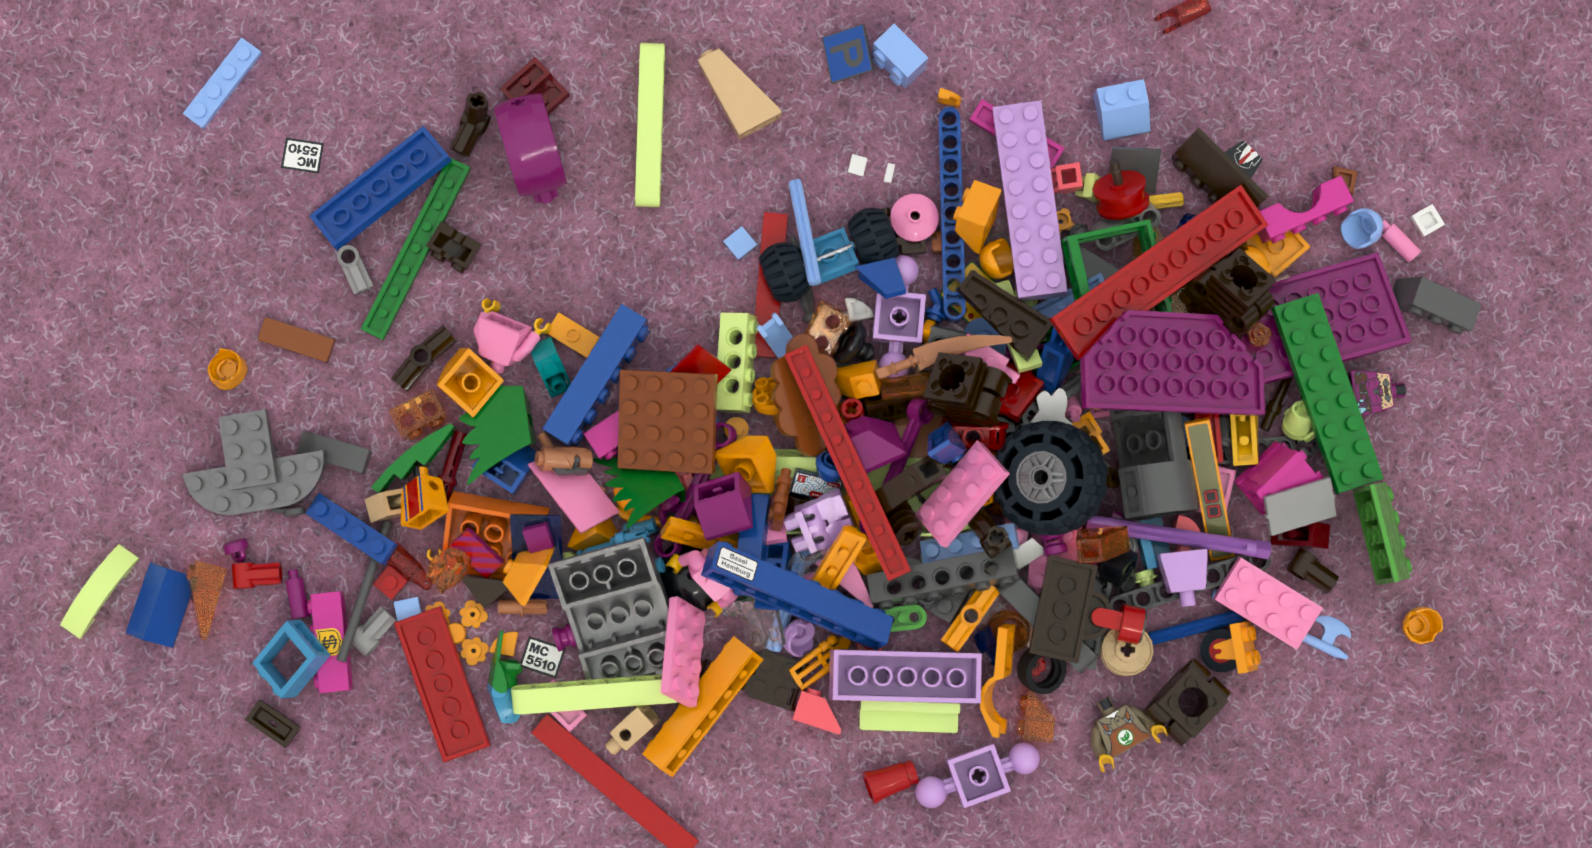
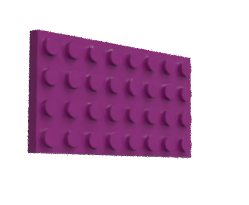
M1379 252L1291 276L1275 282L1271 289L1268 290L1274 298V305L1272 307L1318 293L1342 362L1406 345L1412 341ZM1270 309L1240 340L1247 347L1245 350L1253 359L1257 358L1263 365L1264 385L1294 376Z

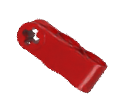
M999 421L998 425L992 424L991 428L969 423L950 422L967 449H970L976 441H979L987 449L998 450L1006 442V429L1009 428V423ZM974 430L980 436L976 440H970L966 437V434Z

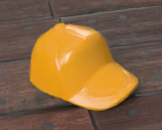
M867 535V540L853 561L855 566L864 575L883 570Z

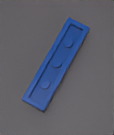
M318 493L305 513L384 566L398 546V544L320 493Z

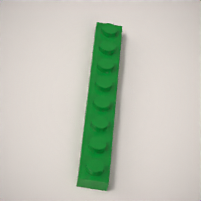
M451 158L452 161L442 168L361 327L362 331L383 341L430 251L426 246L440 222H445L471 171L469 166Z

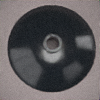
M682 544L679 556L694 550L702 551L703 549ZM672 545L671 547H669V548L665 551V553H666V554L671 553L672 550L674 549V545ZM662 557L665 564V572H661L660 576L668 599L678 596L702 611L708 610L707 606L714 600L695 580L687 578L688 566L682 567L678 574H674L672 572L674 569L671 566H666L670 558Z

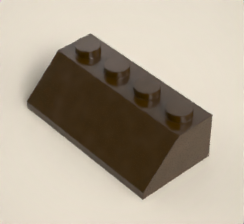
M1200 128L1171 157L1174 167L1182 173H1187L1191 177L1190 182L1197 189L1202 188L1208 194L1207 198L1212 204L1239 185H1242L1256 207L1269 197Z

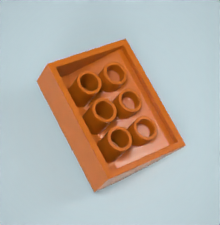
M453 491L448 501L449 512L446 514L440 569L482 576L450 546L453 540L470 527L504 560L503 564L488 577L504 580L506 573L503 570L508 560L514 561L519 552L528 551L522 533L523 528L544 522L548 523L550 508Z

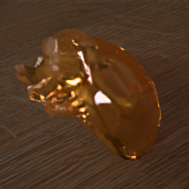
M448 548L435 555L428 567L426 580L432 578L439 592L444 594L446 589L457 585L468 572L471 565L469 555L456 548Z

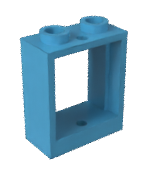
M287 620L252 664L257 668L258 674L271 685L273 692L278 697L292 698L297 697L331 654L302 620ZM291 639L307 659L287 682L273 665L272 660Z

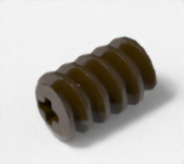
M908 501L886 514L900 546L909 545L921 535L923 527Z

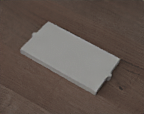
M1330 477L1263 496L1266 511L1264 517L1267 519L1269 535L1271 536L1337 516L1334 502L1336 495L1333 494Z

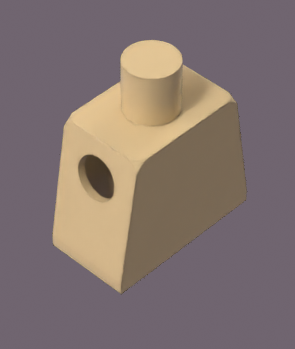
M649 705L638 706L610 732L612 738L605 744V747L613 755H616L622 748L627 751L662 719ZM626 729L630 731L631 736L627 734Z

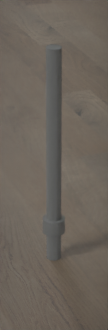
M383 520L380 533L388 538L393 523ZM370 558L336 658L337 661L346 663L379 566V562L373 558Z

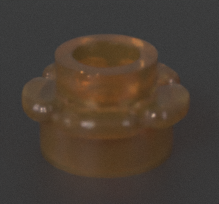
M1256 323L1247 332L1250 343L1254 346H1265L1269 343L1272 333L1270 328L1265 327L1263 323Z

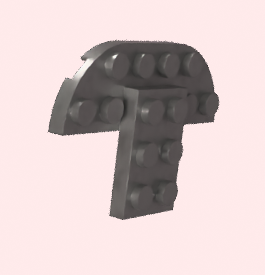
M269 409L218 417L226 467L183 474L189 493L202 507L217 514L238 515L287 507L303 501L312 494L319 481L322 480L327 456L326 450L276 458Z

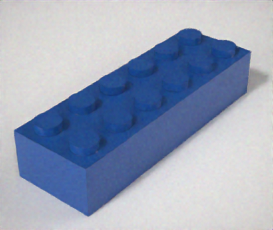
M620 305L542 428L548 435L568 447L578 446L584 438L583 430L587 424L592 425L598 415L596 409L599 404L604 405L611 395V392H609L613 383L618 384L620 381V370L626 362L629 364L632 362L637 353L635 347L639 342L643 343L648 337L650 331L648 330L649 324L646 318L625 305Z

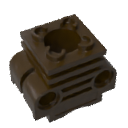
M1238 248L1230 257L1224 256L1200 273L1190 282L1184 293L1192 299L1189 306L1198 314L1218 315L1223 320V325L1231 334L1234 333L1241 340L1274 305L1273 295L1268 290L1271 289L1277 280L1243 250Z
M938 352L923 398L928 399L926 409L934 416L944 417L949 422L969 423L991 428L992 424L998 425L999 420L997 417L1002 405L999 399L1004 398L1008 385H1011L1013 380L1004 371L987 366V363L983 362L981 357Z
M1191 658L1181 667L1143 709V712L1156 722L1157 725L1164 726L1168 721L1170 722L1165 729L1168 736L1178 746L1184 745L1191 737L1195 738L1227 704V698L1231 694L1215 676L1206 681L1211 673L1195 658ZM1187 688L1192 689L1197 694L1199 700L1198 708L1189 716L1182 713L1178 704L1180 694Z

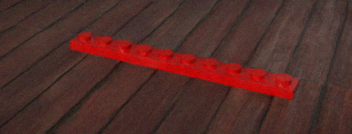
M806 344L785 354L784 356L888 581L912 571L808 345Z

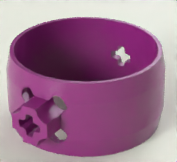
M542 93L527 94L495 105L496 119L519 196H533L535 203L541 202L545 204L552 202L554 198L558 197L557 188L567 184Z

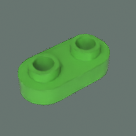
M919 605L897 606L884 610L887 615L894 617V623L890 632L919 629L925 624L927 619L925 610ZM912 612L918 614L919 618L916 622H912L909 618Z

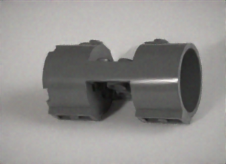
M1109 410L1111 423L1114 425L1120 469H1118L1124 520L1163 517L1199 510L1192 461L1187 459L1181 416L1183 413Z

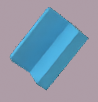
M1161 517L1137 521L1139 523L1164 526ZM1136 538L1144 571L1159 567L1156 555L1171 553L1168 543Z

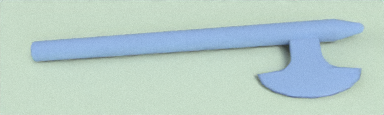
M1214 588L1211 594L1212 598L1214 597L1218 589ZM1318 616L1315 621L1324 628L1322 638L1319 639L1307 633L1302 642L1333 657L1348 659V655L1333 646V643L1338 635L1351 638L1349 628L1343 622L1331 616Z

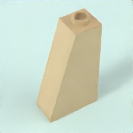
M710 49L700 55L701 58L698 59V66L739 140L782 118L780 108L720 49L715 51Z

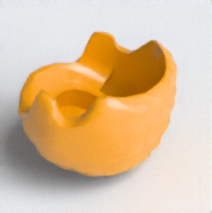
M1004 238L989 242L981 249L979 262L982 270L989 277L1003 279L1013 273L1011 248Z

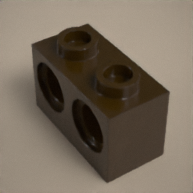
M907 378L898 382L883 384L879 395L862 399L867 417L889 422L907 417V407L915 397Z

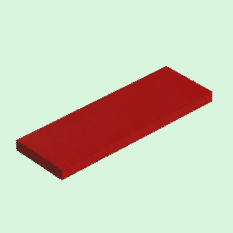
M442 606L394 622L443 763L491 746Z

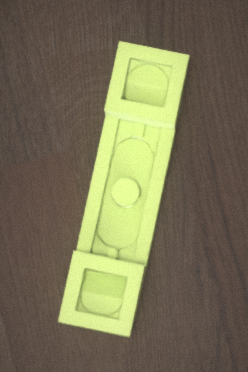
M118 544L86 582L60 625L79 639H82L95 621L94 617L122 578H126L139 558Z

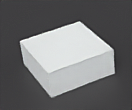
M1433 204L1410 217L1422 238L1445 225Z

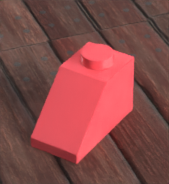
M807 688L806 692L801 691L792 719L840 735L841 728L826 699L820 697L822 692Z

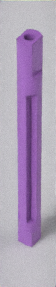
M1098 515L1092 516L1086 522L1087 524H1085V531L1204 548L1269 559L1271 553V542L1164 527Z

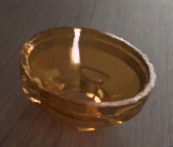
M1000 611L992 615L985 631L988 641L996 648L998 627L1004 625L1005 620H1013L1018 626L1015 628L1013 652L1025 648L1029 642L1031 632L1028 621L1014 611Z

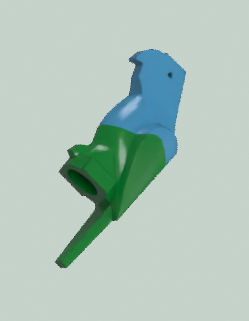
M499 630L495 652L492 657L487 691L499 721L512 724L520 718L521 714L513 713L511 687L517 685L516 676L522 672L523 667H521V662L500 659L504 631Z

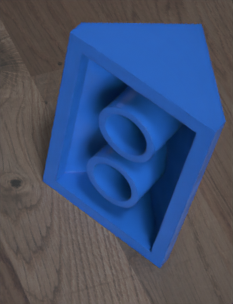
M150 562L125 633L141 640L173 648L197 577Z

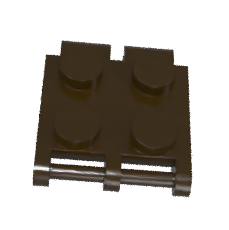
M762 650L761 654L756 653L764 660L755 670V675H751L741 689L748 691V697L795 712L796 707L794 704L800 688L796 683H793L794 680L790 675L789 669L799 661L766 650ZM804 664L800 668V671L806 668L809 664ZM794 688L790 703L787 704L791 689Z

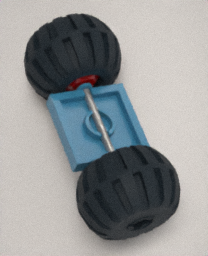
M862 209L851 217L848 222V229L852 238L851 242L844 227L813 239L821 276L820 284L855 271V267L860 266L854 251H857L863 265L898 256L899 247L895 233L886 213L882 209ZM781 242L775 243L764 250L759 257V262L773 298L778 302L784 303L794 302L802 298L809 291L810 285L807 281L804 261L801 260L796 246L792 243Z

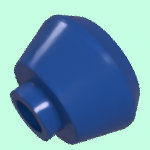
M829 451L820 453L816 458L818 476L826 482L838 481L841 477Z

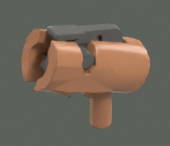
M546 432L538 435V439L543 446L535 453V465L539 467L540 471L555 472L558 476L589 474V468H592L593 464L590 449L575 446L559 447L552 443Z

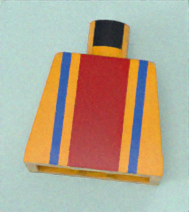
M416 467L413 470L414 479L402 488L401 526L422 530L449 512L443 481L438 477L430 476L427 467Z

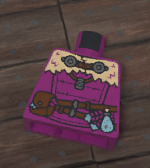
M1350 371L1347 373L1362 417L1394 407V398L1406 396L1405 384H1392L1390 373Z

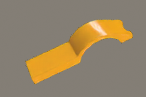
M1008 623L998 627L994 676L984 684L981 690L980 710L992 737L999 738L1000 733L1006 734L1007 720L1000 716L995 709L992 693L996 682L1012 673L1016 625Z

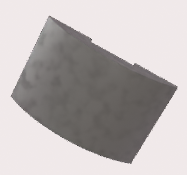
M644 537L548 564L562 609L566 611L579 650L578 656L586 680L662 674L669 599L653 555Z

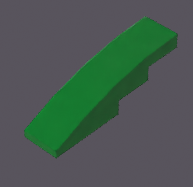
M448 424L426 436L392 463L371 488L380 493L386 491L396 476L405 481L419 462L428 468L457 428L452 424Z

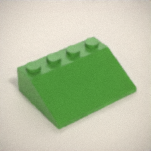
M1382 482L1352 490L1376 585L1394 583L1411 578L1409 573L1412 572L1411 563L1405 557L1403 550L1406 547L1405 539L1402 534H1399L1397 526L1400 523L1397 511L1393 510L1391 503L1393 501L1391 487H1387V483Z

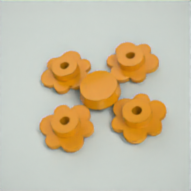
M473 600L467 601L465 608H462L459 612L462 616L461 623L454 622L449 624L448 618L451 612L449 609H445L443 602L438 601L433 606H426V611L442 606L455 644L462 643L464 650L461 651V657L466 658V662L469 665H476L478 661H485V654L489 650L488 644L481 642L479 637H475L473 640L465 639L467 635L465 627L472 625L474 628H478L481 622H485L488 619V614L480 603L477 604Z

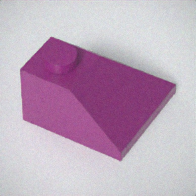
M862 416L844 424L866 473L907 456L895 423Z

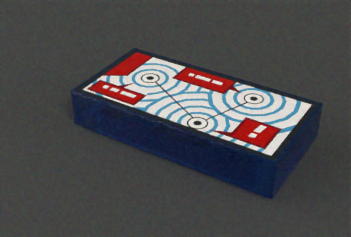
M796 468L790 493L817 499L821 495L837 488L842 490L843 482L841 478L836 482H826L816 472Z

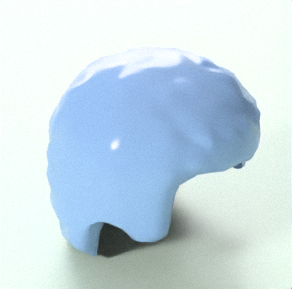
M1361 208L1347 216L1341 223L1340 231L1344 241L1354 249L1366 248L1381 238L1383 220L1374 210Z

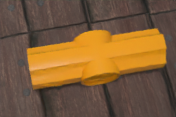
M993 585L985 591L975 590L940 641L958 653L1000 594ZM966 610H973L976 613L977 619L974 623H969L965 620L964 613Z

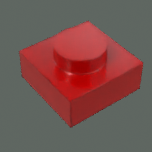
M389 565L373 585L393 600L409 581Z

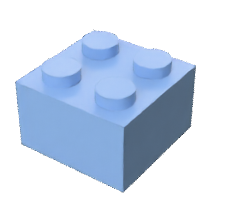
M895 24L873 43L872 61L881 70L885 68L890 73L889 78L897 86L908 87L926 69L928 57Z

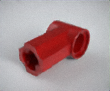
M280 562L232 564L233 589L255 588L257 585L282 584L283 573Z

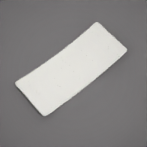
M852 154L848 172L863 176L867 158ZM888 163L884 182L891 183L895 164Z

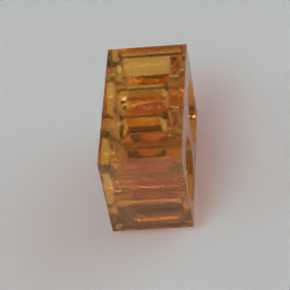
M821 300L804 334L811 336L814 340L820 336L827 338L825 345L818 346L819 354H826L828 356L835 354L839 346L837 340L841 333H846L851 322L848 320V312ZM830 315L839 317L838 322L834 325H828L825 322L826 318Z
M433 388L388 410L401 437L404 439L409 437L410 440L423 434L422 430L429 426L432 429L445 423L444 419L448 417ZM430 404H435L437 407L436 413L430 417L426 416L425 408ZM408 415H413L415 419L413 426L405 428L403 426V419Z

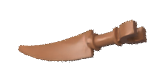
M969 335L943 339L912 349L914 356L909 355V358L896 363L892 361L890 365L876 369L878 378L882 379L893 374L898 375V372L910 367L916 368V365H918L921 371L935 364L938 352L958 355L982 347L1011 343L1012 338L1000 335Z

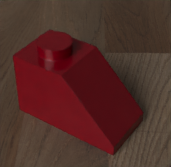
M1315 522L1271 536V545L1329 549L1330 525Z

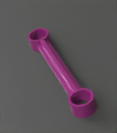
M915 398L910 401L907 407L909 423L901 439L907 456L891 463L882 486L903 472L922 424L926 425L932 420L934 415L926 409L928 400ZM860 521V530L862 533L866 534L865 529Z
M723 422L716 423V435L721 427H726L729 431V438L723 444H720L716 438L715 452L736 441L737 432L732 425ZM695 474L685 494L686 500L681 502L674 517L689 521L695 509L694 485L708 481L711 474ZM661 534L656 537L654 549L659 556L671 558L674 554H680L682 544L674 542V549L671 553L666 554L662 549L664 539H661Z

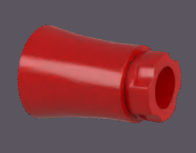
M911 760L862 772L866 789L874 805L919 782L916 769Z

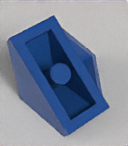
M895 257L855 267L858 272V278L885 299L906 294V288Z

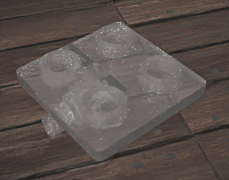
M736 601L730 603L729 607L727 606L722 609L725 617L731 615L732 617L740 616L742 618L747 645L754 652L786 644L778 610L755 609V601L744 603Z

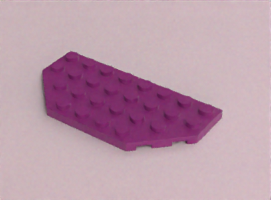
M1127 310L1119 316L1080 359L1082 409L1262 416L1265 415L1263 365L1257 358L1253 359L1245 350L1247 347L1234 333L1231 334L1223 325V320L1218 315Z

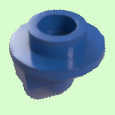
M933 288L928 291V294L934 306L926 308L925 314L927 315L926 319L934 320L939 324L940 321H946L947 318L944 314L943 301L937 288Z

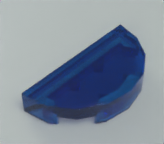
M983 625L977 630L974 640L980 653L983 654L985 652L992 659L990 664L995 667L997 643L990 626Z

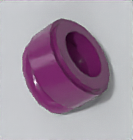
M241 538L223 545L225 555L231 554L232 558L239 563L245 560V549L249 547L247 539Z

